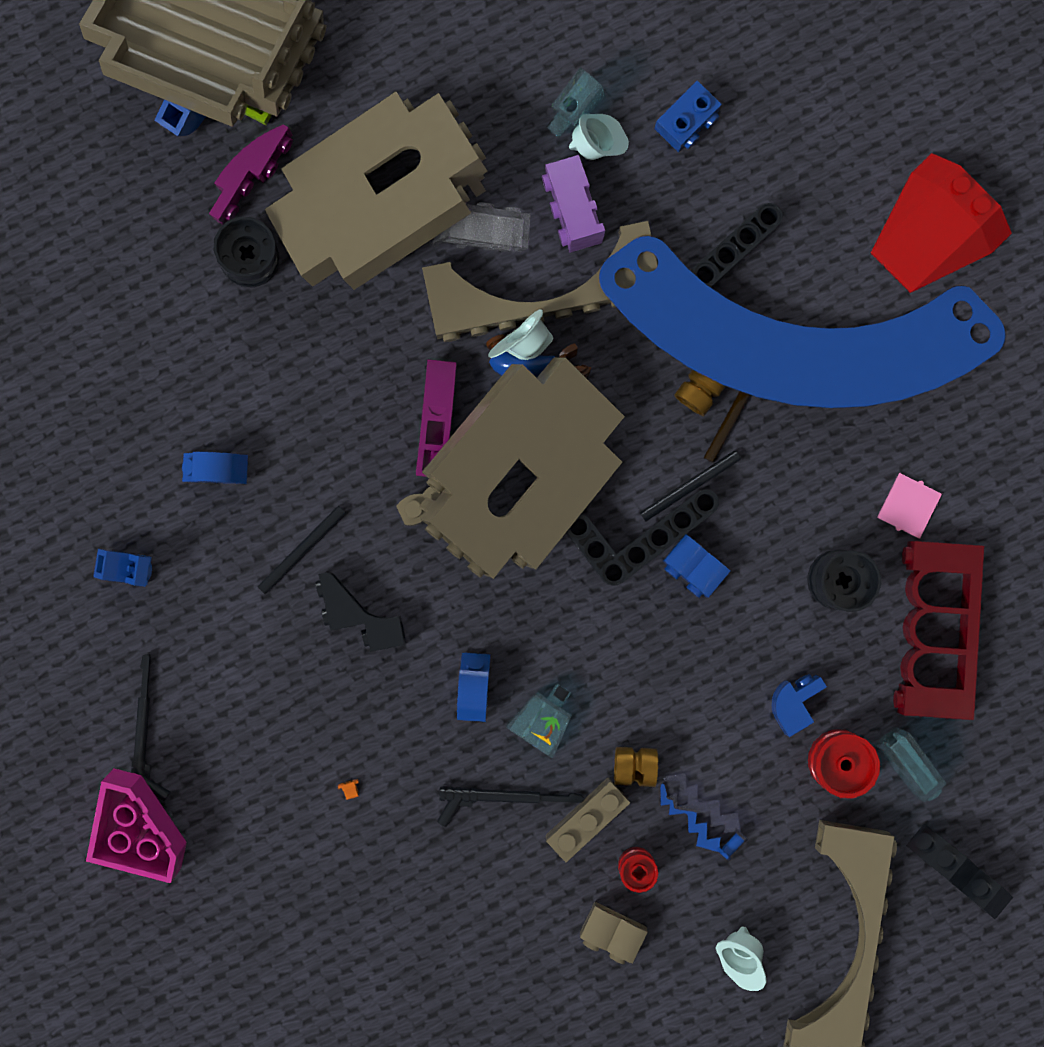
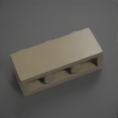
M609 777L606 778L582 803L578 804L546 834V842L566 863L630 804L628 797Z

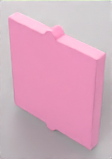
M899 473L877 518L895 526L896 531L903 530L920 539L942 494L925 486L923 481L917 482Z

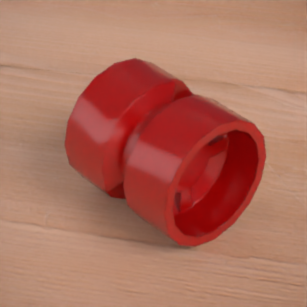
M632 847L625 850L619 857L618 870L626 888L638 893L646 892L653 888L657 882L658 869L650 852L641 847Z

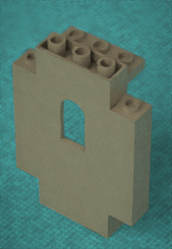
M394 92L281 168L293 191L267 207L265 211L300 275L312 287L338 270L343 280L355 290L471 214L466 205V202L470 201L463 187L469 185L476 197L486 191L480 182L485 178L483 174L488 172L482 163L486 157L477 143L472 146L468 141L473 136L464 122L458 124L455 120L459 114L450 100L445 103L438 93L414 109L408 98L403 101L398 93ZM406 149H415L420 152L421 160L414 171L379 194L375 193L366 175Z
M554 357L537 378L523 364H511L422 471L429 478L426 483L436 492L441 493L436 500L425 498L419 506L425 512L421 517V520L428 525L425 530L437 540H440V538L444 539L449 544L446 549L458 559H461L463 556L470 563L467 567L480 578L485 575L494 579L509 559L523 569L527 566L536 570L621 465L622 461L604 442L625 416L566 358ZM519 459L537 478L509 513L501 517L494 516L488 508L489 495Z

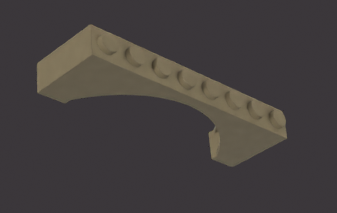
M645 221L621 226L618 232L619 240L609 257L638 237L651 236L649 222ZM643 252L637 258L639 268L645 272L654 271L658 266L656 256L651 252ZM451 262L422 268L437 339L443 338L444 342L459 340L461 334L470 332L473 337L489 333V328L499 327L500 331L516 328V323L525 321L539 309L543 310L541 320L544 322V317L555 315L556 319H563L572 316V311L583 309L584 313H592L601 310V305L610 303L612 308L616 307L600 286L599 273L601 268L586 283L574 291L561 297L539 302H516L492 296L477 289L460 277L452 269ZM621 268L615 273V282L619 287L627 289L635 284L636 277L630 269Z
M819 820L815 849L820 854L828 855L833 860L850 886L858 912V945L852 965L835 992L810 1013L797 1020H787L783 1047H865V1043L862 1041L863 1033L869 1028L870 1018L867 1008L868 1002H872L874 997V985L871 984L873 973L877 972L879 965L876 951L877 945L881 944L883 939V927L880 925L882 915H886L888 900L885 898L886 887H889L892 882V870L889 868L891 858H894L896 855L897 842L888 831Z

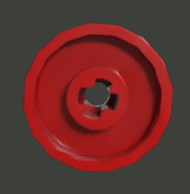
M834 729L823 733L813 742L808 753V767L814 780L826 791L840 798H856L866 794L875 785L880 774V760L876 749L866 739L848 730ZM847 760L846 766L841 765L842 761Z

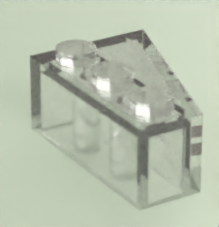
M466 202L471 214L431 239V247H439L441 242L457 244L459 249L473 246L487 251L521 253L528 249L531 214L522 213V209L517 207H506L502 210L495 209L494 205L490 203H478L476 206L469 205Z

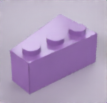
M579 155L546 164V174L542 175V181L545 191H551L554 199L553 202H550V207L554 219H560L562 229L558 230L562 246L567 245L569 252H574L601 244L605 228L603 223L599 224L596 214L597 206L595 200L592 201L589 183Z

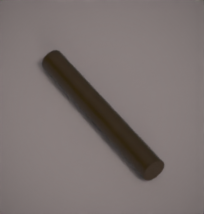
M739 391L703 457L704 459L714 463L750 394Z

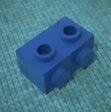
M696 81L656 121L654 129L677 152L684 146L690 149L700 138L697 133L704 126L707 129L711 128L720 118L717 113L722 104L702 84Z

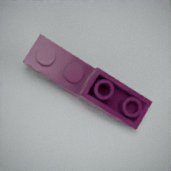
M283 124L259 136L244 147L223 169L214 182L218 189L222 191L209 213L214 220L224 225L227 220L234 219L239 209V206H237L242 196L246 197L253 188L254 183L252 179L255 178L264 183L267 177L269 179L273 177L278 168V163H276L281 153L286 154L293 143L289 127Z
M427 359L416 476L427 477L422 471L449 440L456 362Z

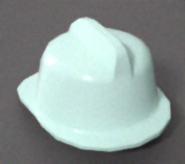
M582 114L579 118V124L572 133L573 141L570 143L569 148L570 150L578 151L587 160H596L603 156L624 154L628 149L629 141L620 123L613 117L605 114Z
M539 309L534 312L519 328L497 343L489 352L488 357H497L506 351L521 360L533 359L540 355L553 340L552 334L541 320L543 310Z
M741 927L737 932L731 933L726 940L718 942L716 951L725 973L739 987L749 991H759L764 988L767 982L762 965L763 946L759 940L750 935L746 927Z

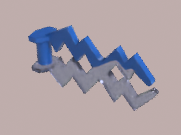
M686 773L664 776V781H680L679 796H688V804L677 806V792L667 797L665 785L661 784V806L670 804L669 815L683 813L688 815V832L698 833L696 846L720 852L727 860H730V856L744 841L748 840L740 830L738 813L720 815L719 799L699 802L697 800L698 784L687 787ZM710 811L711 827L725 824L724 833L735 831V835L721 848V837L707 839V822L696 824L697 813Z

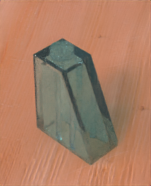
M894 727L873 744L919 800L923 802L931 801L941 794V788L946 785V782L910 733Z

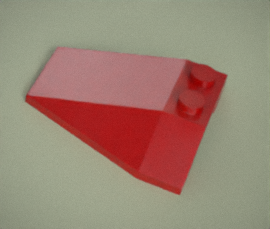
M931 153L910 174L871 254L912 293L990 255L1012 233L1002 207L960 165Z

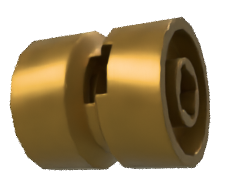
M692 370L688 375L690 382H683L674 396L695 413L705 416L713 404L712 396L718 397L726 386Z
M616 747L614 784L631 786L634 781H637L639 786L656 787L658 775L657 749L640 748L638 752H634L631 747Z

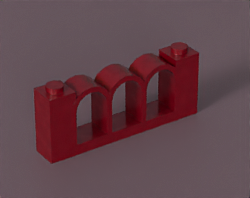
M908 541L907 547L903 548L902 562L906 564V570H914L906 581V596L909 602L916 608L908 613L903 623L904 637L908 644L914 648L907 651L900 665L901 676L906 684H899V690L894 692L893 704L895 708H898L897 713L906 716L974 720L984 546ZM930 572L963 574L961 608L927 605L919 596V581ZM932 612L961 614L959 648L924 645L916 636L915 628L917 621L921 616ZM927 653L958 655L956 688L922 686L916 681L913 674L915 661L918 657Z

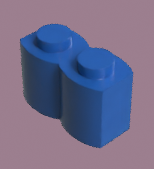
M687 534L678 541L663 559V562L667 565L664 570L676 580L680 576L689 583L686 588L698 598L702 595L709 598L730 572L726 566Z

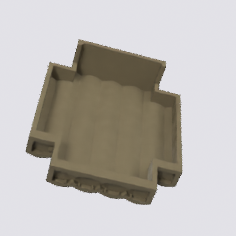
M93 0L79 23L85 40L105 47L99 59L103 75L232 127L238 119H243L247 105L274 116H278L282 109L286 110L291 101L290 92L294 86L298 87L303 77L302 68L306 63H311L315 53L314 45L317 41L321 42L326 32L323 11L315 8V3L312 0Z

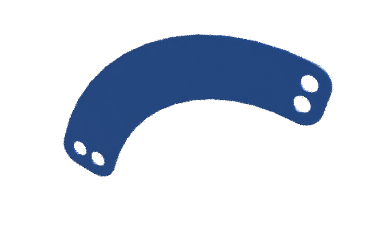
M651 236L638 237L609 257L602 265L599 273L600 286L605 295L631 324L660 349L690 369L724 386L758 398L791 405L846 408L867 407L903 400L934 390L967 374L998 353L1005 341V329L999 317L970 287L966 286L953 287L928 304L906 315L882 323L855 328L827 329L805 327L777 321L754 313L728 300L693 274L663 241ZM651 252L657 257L658 266L654 271L645 272L639 268L637 258L641 253ZM628 268L633 271L636 281L632 287L625 289L616 284L615 273L619 269ZM965 301L970 304L972 316L969 320L960 321L954 316L953 306L956 302ZM978 323L984 324L990 331L989 340L983 344L975 342L970 334L972 326Z

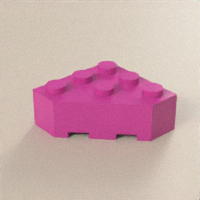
M113 768L101 781L86 862L172 883L182 867L187 842L142 775Z

